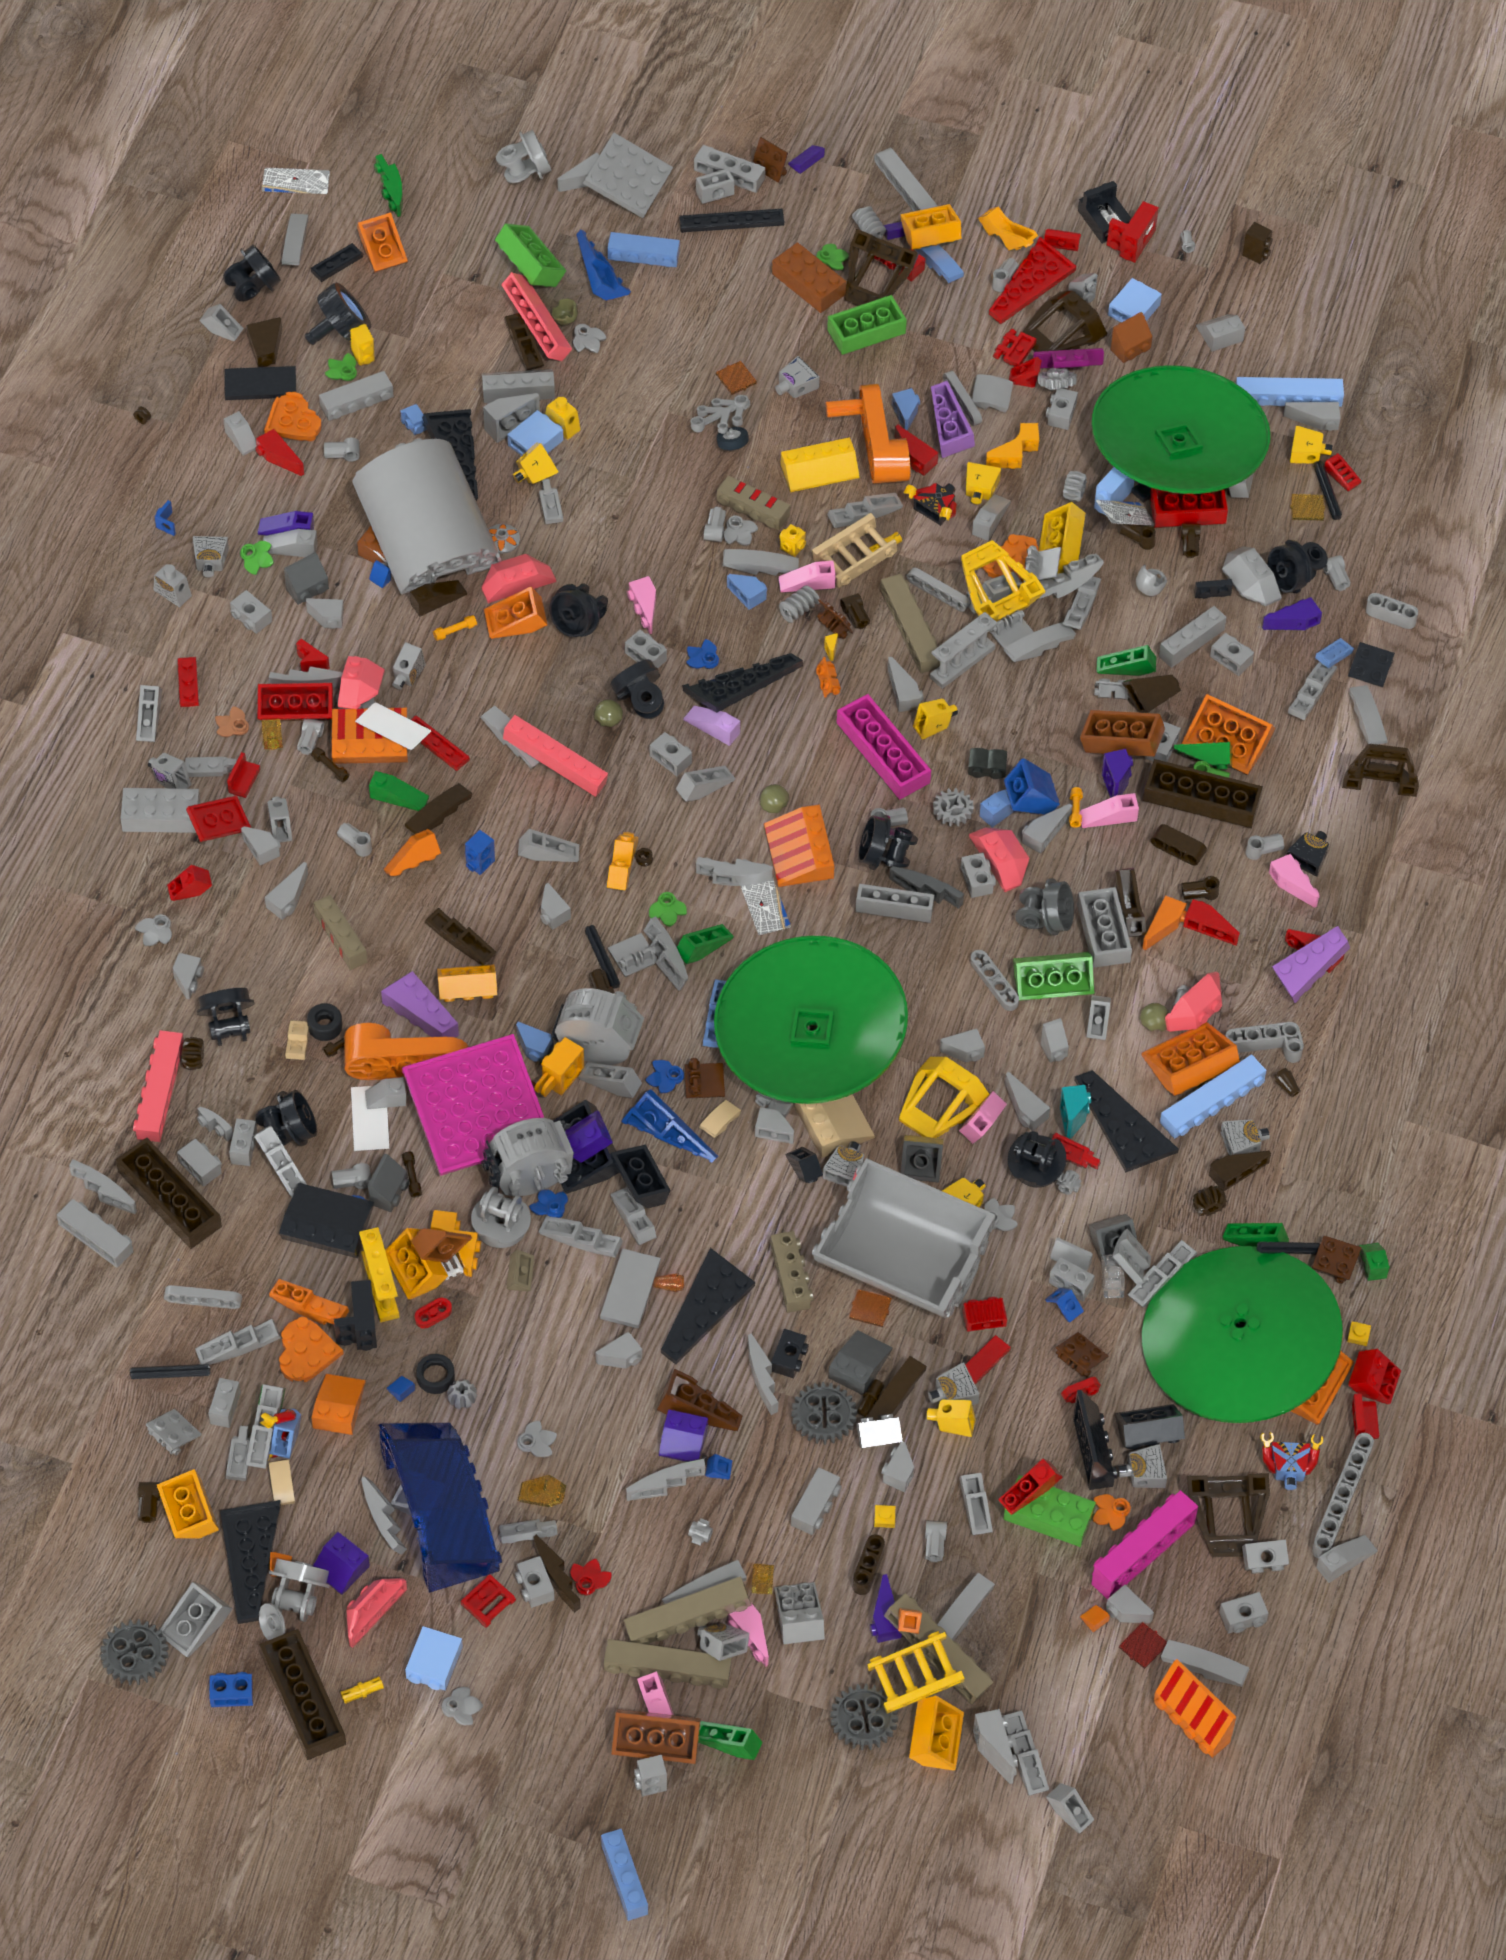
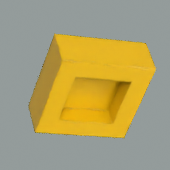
M1352 1321L1347 1342L1367 1346L1371 1325Z
M875 1505L874 1527L895 1528L896 1506Z

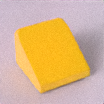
M837 633L825 636L824 648L830 661L834 660L838 644Z

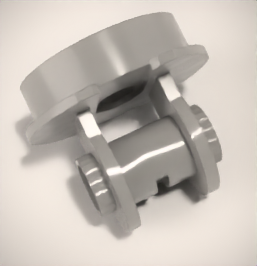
M533 130L524 134L520 131L519 135L522 141L503 147L497 153L496 160L499 165L507 167L504 176L510 183L521 182L536 171L542 180V175L552 171L546 158L545 150L541 142L539 143ZM529 155V159L522 160V157Z
M493 1186L489 1192L486 1191L482 1199L473 1208L471 1222L474 1231L478 1233V1237L482 1242L495 1248H507L517 1244L527 1233L531 1223L529 1208L522 1202L520 1196H515L513 1200L505 1198L503 1194L498 1193V1188Z
M277 1559L274 1572L269 1571L270 1575L282 1577L279 1588L276 1587L273 1592L271 1603L281 1613L283 1610L290 1611L293 1609V1612L300 1614V1621L306 1622L309 1615L312 1616L317 1602V1597L314 1596L315 1587L330 1588V1585L326 1584L329 1571L312 1567L311 1564ZM290 1580L308 1583L306 1592L289 1590Z

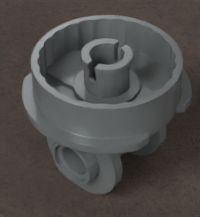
M1049 878L1046 880L1045 889L1028 887L1020 892L1019 899L1025 907L1016 912L1015 918L1021 926L1030 929H1039L1045 926L1050 935H1058L1060 931L1070 930L1074 919V901L1071 888L1067 882H1057L1054 878Z

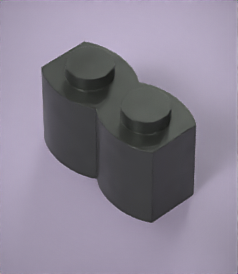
M984 748L970 749L968 775L975 778L988 776L993 779L1006 777L1007 751L1000 749L987 750Z

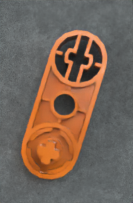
M879 384L860 385L859 399L826 402L827 417L861 414L873 484L910 480L908 443L906 438L889 439Z
M360 1023L349 1027L345 1031L344 1066L348 1075L360 1080H384L400 1077L405 1079L402 1071L403 1067L468 1048V1045L463 1040L455 1037L391 1038L389 1029L383 1025Z

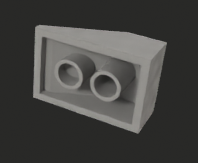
M539 394L499 398L483 407L484 430L496 443L507 438L508 433L534 412L540 411Z
M192 1582L160 1628L163 1634L162 1637H166L167 1642L189 1658L222 1625L233 1608L203 1584Z

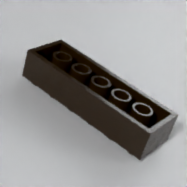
M1154 759L1145 786L1143 801L1252 828L1261 800L1263 786Z
M148 1138L116 1159L118 1172L190 1249L222 1227L220 1214Z
M299 1629L260 1643L261 1656L306 1759L310 1760L346 1745L345 1733Z

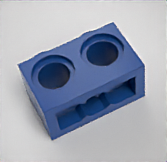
M481 830L465 843L466 866L469 870L481 875L495 862L494 839Z
M239 1672L233 1675L225 1673L210 1675L209 1699L211 1707L253 1706L252 1674ZM240 1686H246V1687H247V1688L244 1689V1690H238V1689H237V1688L240 1687ZM219 1687H225V1690L223 1691H217L216 1689Z

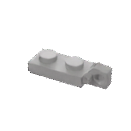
M549 479L542 480L543 489L539 490V497L545 524L563 522L557 489L551 488Z
M189 757L185 759V766L189 777L223 776V774L232 771L237 759L228 757Z
M240 1426L238 1437L234 1436L231 1440L226 1479L247 1480L249 1466L246 1465L250 1443L248 1426Z
M539 1519L500 1525L499 1532L502 1544L515 1543L517 1541L533 1540L536 1534L540 1538L557 1535V1525L555 1520L540 1522Z

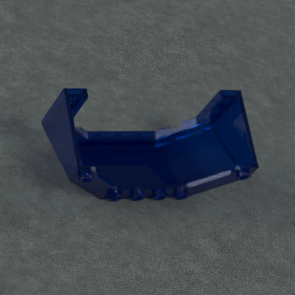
M451 1423L379 1424L380 1450L387 1470L396 1469L411 1512L414 1527H419L417 1529L419 1538L417 1539L421 1551L423 1577L428 1592L430 1593L499 1572V1563H502L500 1552L496 1551L486 1512L489 1509L485 1497H481L482 1486L480 1480H475L474 1474H476L474 1463H469L468 1457H470L468 1446H463L457 1430L453 1428Z

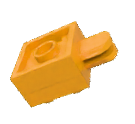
M566 1037L561 1042H557L553 1052L549 1056H545L541 1063L542 1077L536 1083L534 1091L537 1093L541 1092V1095L546 1097L553 1090L562 1096L584 1068V1048Z

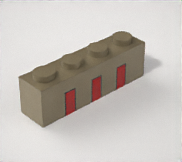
M727 476L717 489V501L722 505L735 509L737 512L743 513L753 520H758L770 528L780 530L790 517V504L731 476Z
M328 895L313 902L316 918L350 971L367 963L365 947L332 896Z

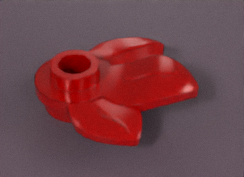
M597 1559L589 1561L584 1567L574 1563L570 1571L571 1578L576 1582L577 1591L585 1596L593 1594L596 1589L606 1587L612 1578L611 1572H601ZM588 1584L590 1587L583 1588L582 1586Z

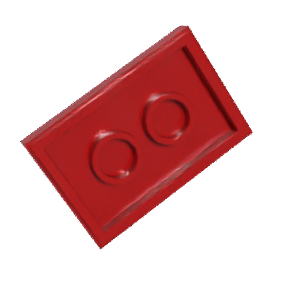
M237 795L188 806L186 809L200 842L242 833L241 828L244 826L251 828Z

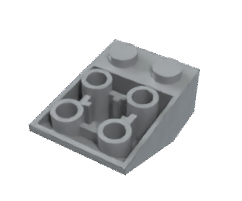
M815 1582L774 1587L783 1644L825 1639L824 1619Z
M1000 1709L975 1714L973 1733L978 1751L1009 1784H1013L1014 1775H1017L1016 1767H1018L1016 1755L1011 1752L1013 1747L1011 1736L1006 1734V1717L1001 1715Z

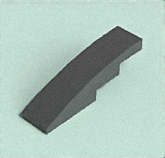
M895 866L890 868L889 879L905 890L933 894L934 901L938 904L944 899L958 909L963 905L964 893L949 884L913 870Z

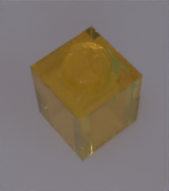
M280 719L263 720L264 750L283 748Z
M753 1564L752 1593L772 1595L774 1565Z

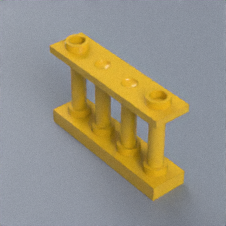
M379 1227L360 1231L359 1235L364 1251H361V1256L368 1280H371L372 1295L380 1323L400 1318L395 1297H398Z
M939 1631L928 1635L927 1640L884 1658L877 1656L872 1658L870 1663L867 1664L869 1671L876 1669L888 1697L886 1699L887 1702L884 1703L887 1714L964 1682L965 1678L962 1671L956 1672V1670H953L941 1641L946 1639L945 1632L941 1634ZM934 1645L946 1673L944 1674L945 1678L938 1681L933 1677L922 1649ZM912 1653L915 1654L926 1680V1686L919 1689L917 1686H914L902 1658ZM895 1661L907 1688L906 1694L900 1697L898 1694H895L883 1666Z

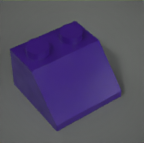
M1126 749L1104 753L1102 777L1110 798L1122 795L1129 784V777L1132 776L1131 767L1133 766V760L1131 755L1128 756Z
M598 1110L565 1130L574 1152L573 1158L580 1163L613 1143Z
M668 1409L659 1456L685 1462L700 1460L708 1430V1418Z
M337 1532L324 1545L313 1567L328 1570L329 1574L326 1583L343 1595L370 1567L369 1556L341 1533Z

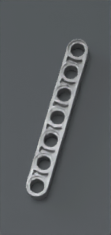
M892 148L874 155L876 165L913 212L938 207Z
M1361 1433L1356 1437L1316 1534L1312 1552L1318 1559L1333 1548L1370 1457L1374 1440L1368 1433ZM1360 1444H1365L1367 1447H1362ZM1353 1461H1359L1360 1464H1356ZM1346 1477H1351L1354 1480L1350 1481ZM1339 1494H1345L1347 1497H1341ZM1332 1511H1338L1340 1514H1334ZM1325 1528H1331L1334 1531H1328ZM1322 1544L1325 1545L1327 1548H1321L1318 1545Z

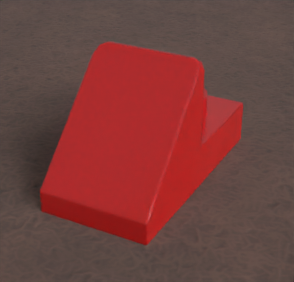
M1035 357L1011 368L1009 380L1014 385L1034 388L1042 360Z
M302 638L296 643L297 654L302 659L300 662L301 671L308 672L310 667L330 669L329 657Z

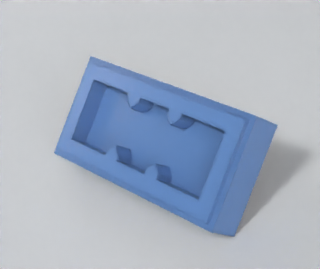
M1340 638L1316 653L1315 658L1327 668H1330L1352 654L1354 648Z

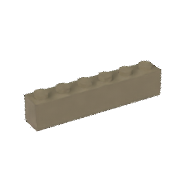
M902 574L881 579L880 591L920 674L937 669L940 666V661L932 655V651L937 648L936 638L934 635H931L929 624L923 619L922 609L916 605V598L910 592L908 581L904 580Z
M740 1576L624 1619L631 1642L649 1645L657 1640H666L673 1634L685 1633L692 1627L704 1626L711 1620L723 1619L730 1613L742 1612L747 1607L752 1606Z
M905 1593L888 1608L884 1616L898 1630L900 1608L917 1610L922 1613L919 1634L899 1631L912 1645L927 1640L928 1635L939 1631L940 1634L945 1632L946 1639L941 1641L950 1664L956 1672L962 1671L965 1678L964 1682L953 1687L973 1705L993 1684L990 1675L982 1671L976 1665L975 1660L967 1656L962 1651L961 1646L957 1642L952 1641L946 1631L932 1620L930 1614L923 1611L918 1606L916 1600ZM934 1645L922 1649L925 1658L944 1676L946 1673Z
M608 1639L604 1670L612 1674L626 1673L632 1677L646 1676L657 1671L662 1679H667L674 1683L688 1682L695 1686L709 1685L713 1688L721 1689L728 1688L732 1657L719 1661L708 1653Z

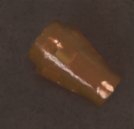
M679 1273L655 1276L654 1287L678 1293L684 1289V1276L679 1275Z

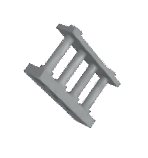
M984 612L933 650L932 655L940 661V666L930 673V679L943 689L995 650L996 645L987 638V633L996 627L998 623Z

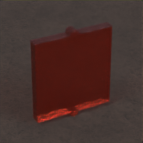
M1142 1622L1119 1645V1648L1130 1657V1660H1134L1145 1669L1164 1650L1167 1641L1159 1636L1157 1631H1153Z

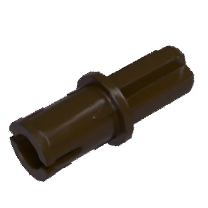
M877 1379L872 1381L867 1392L863 1394L864 1399L857 1410L858 1414L863 1417L867 1416L884 1388L883 1382Z

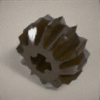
M197 1037L185 1038L182 1049L183 1067L195 1070L201 1069L204 1059L203 1039Z
M1211 1185L1208 1188L1204 1187V1189L1198 1190V1193L1193 1195V1205L1201 1216H1209L1221 1211L1226 1206L1227 1197L1222 1188Z

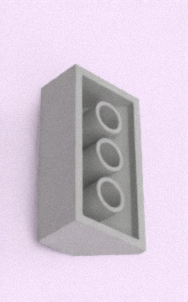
M552 369L482 373L484 403H490L499 398L534 393L539 394L540 400L555 399Z

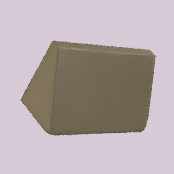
M516 1250L510 1255L507 1279L508 1290L531 1291L534 1255L520 1250Z

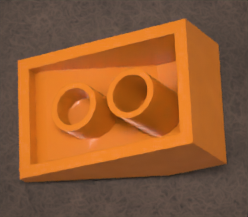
M391 213L358 222L357 230L374 272L408 262Z
M532 586L484 609L491 639L532 633L548 625L542 597Z
M326 1374L317 1395L311 1417L313 1429L353 1435L366 1380Z

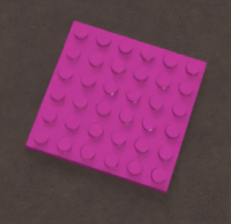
M514 1034L402 1068L440 1176L481 1164L482 1160H484L483 1149H485V1142L488 1141L490 1143L493 1137L504 1128L523 1120L544 1118Z

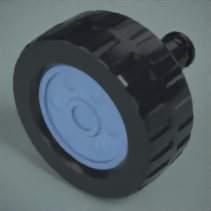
M336 282L318 295V304L326 318L313 327L309 333H306L305 338L311 345H315L317 341H320L332 330L336 329L341 336L351 341L350 330L352 328L366 324L368 330H370L371 322L356 298L343 285Z

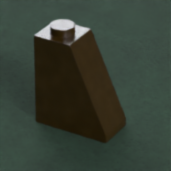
M281 317L246 325L247 337L258 367L275 364L282 335Z
M1173 674L1130 679L1122 682L1139 713L1150 712L1181 691L1179 682Z

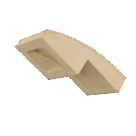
M290 1021L285 1052L286 1059L305 1060L309 1036L307 1022Z
M725 1100L700 1124V1128L715 1138L726 1130L730 1122L739 1117L741 1110Z
M289 1460L270 1462L269 1469L274 1501L281 1500V1505L295 1503Z

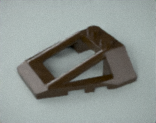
M856 229L849 250V274L845 300L860 306L890 295L893 296L913 270L919 253ZM859 250L867 252L868 255L855 277ZM874 256L896 264L880 295L859 287Z
M1073 290L1060 291L1048 299L1023 330V333L1036 338L1037 343L1032 348L1034 352L1076 350L1086 344L1088 346L1093 345L1108 334L1098 312ZM1067 309L1079 321L1053 343L1037 328L1056 311L1061 312ZM1083 327L1084 337L1064 344Z
M1368 744L1350 764L1344 774L1342 788L1361 790L1362 781L1365 778L1399 783L1398 795L1417 797L1419 781L1408 748ZM1371 759L1398 762V765L1381 764L1370 761ZM1406 763L1408 772L1404 769Z
M1269 1473L1228 1477H1208V1475L1187 1476L1188 1497L1198 1505L1196 1520L1212 1558L1243 1557L1242 1546L1257 1543L1267 1501L1270 1496ZM1258 1496L1253 1526L1250 1497ZM1241 1497L1245 1535L1216 1536L1212 1498ZM1199 1498H1204L1206 1521Z

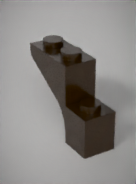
M1134 868L1115 870L1116 890L1128 936L1146 935L1145 916L1140 905Z

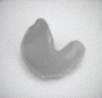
M1146 564L1141 567L1136 577L1137 588L1148 596H1156L1161 593L1167 583V577L1163 572L1158 569L1147 570Z

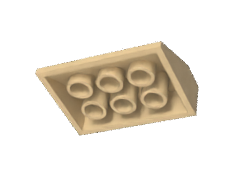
M853 1094L824 1103H794V1107L821 1158L833 1154L838 1146L848 1148L852 1141L860 1144L875 1138Z

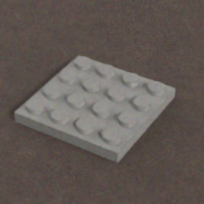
M613 133L583 184L637 216L644 218L673 167L618 134Z

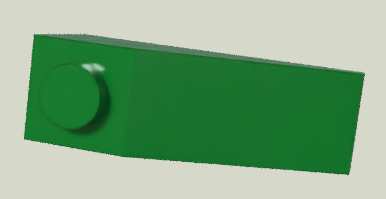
M1148 645L1097 657L1096 672L1098 674L1145 675L1156 672L1157 657Z
M1230 742L1174 745L1176 752L1198 762L1205 761L1212 768L1226 771L1232 767V745Z
M375 771L369 784L371 799L415 811H420L429 800V795L386 773Z
M723 924L683 935L677 949L682 960L689 964L700 961L732 940L734 936Z
M1228 1223L1222 1237L1223 1240L1240 1246L1257 1247L1258 1242H1289L1283 1223Z
M701 1721L698 1743L737 1758L755 1760L763 1743L750 1728Z

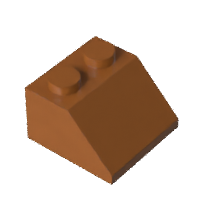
M1142 312L1113 327L1110 350L1123 363L1133 360L1137 355L1147 352L1151 348L1153 336Z
M423 1228L417 1232V1235L411 1242L421 1259L447 1263L472 1237L468 1234Z

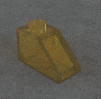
M550 1474L521 1483L517 1500L544 1507L559 1505L563 1503L567 1485Z

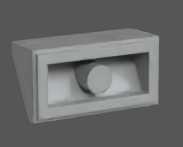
M1057 1238L1050 1258L1058 1261L1062 1257L1088 1271L1092 1263L1093 1254L1061 1238Z

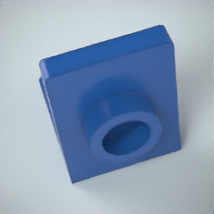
M167 500L163 507L159 508L156 512V528L175 536V525L167 520L172 514L171 501ZM163 524H167L170 529L166 528Z
M1059 1288L1045 1299L1047 1302L1057 1303L1067 1322H1071L1084 1312L1071 1289Z

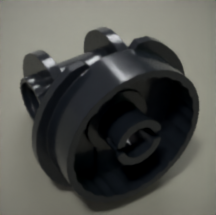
M254 244L246 250L241 248L240 251L245 258L231 265L223 275V280L228 286H236L234 289L236 299L248 301L254 298L265 285L273 292V287L281 281V278L274 270L272 264ZM255 271L256 273L250 277V273Z
M1289 539L1285 541L1284 545L1277 546L1271 550L1267 565L1274 573L1280 591L1299 593L1316 576L1317 570H1321L1326 566L1328 556L1326 551L1317 543L1307 542L1302 546L1297 541Z
M585 583L580 584L578 587L574 584H566L557 590L550 602L549 612L551 620L555 627L566 636L583 637L590 635L597 629L599 620L607 611L608 598L604 595L595 598L589 594V586Z
M650 659L633 664L611 681L610 686L615 692L618 701L631 697L634 710L640 717L653 719L659 716L664 709L662 692L657 685L653 684L660 677L659 670Z
M872 815L868 819L862 833L858 860L860 863L869 865L871 870H876L881 861H884L890 867H909L910 860L905 857L906 850H908L909 845H916L918 838L909 829L903 827L891 828L889 815H884L883 817ZM888 839H892L888 850H885Z
M247 988L219 990L198 998L200 1009L197 1010V1015L212 1016L213 1021L209 1022L212 1040L217 1039L218 1046H222L221 1039L229 1038L231 1035L233 1037L242 1035L243 1042L247 1041L246 1034L250 1033L248 1016H243L242 1010L255 1004L254 1000L250 999ZM237 1011L238 1017L217 1019L218 1014Z
M293 1090L289 1093L281 1091L277 1095L279 1104L267 1106L258 1111L255 1115L256 1123L264 1128L271 1125L283 1146L292 1139L299 1146H305L308 1143V1139L317 1135V1124L311 1107L298 1090Z
M1026 1131L1018 1137L1008 1152V1166L1012 1175L1023 1184L1034 1188L1046 1187L1054 1183L1063 1173L1067 1161L1066 1151L1060 1140H1052L1047 1136L1039 1135L1035 1131Z

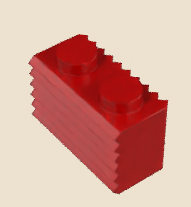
M989 1297L986 1300L978 1301L973 1299L963 1303V1316L967 1332L1006 1327L1007 1315L1003 1298Z

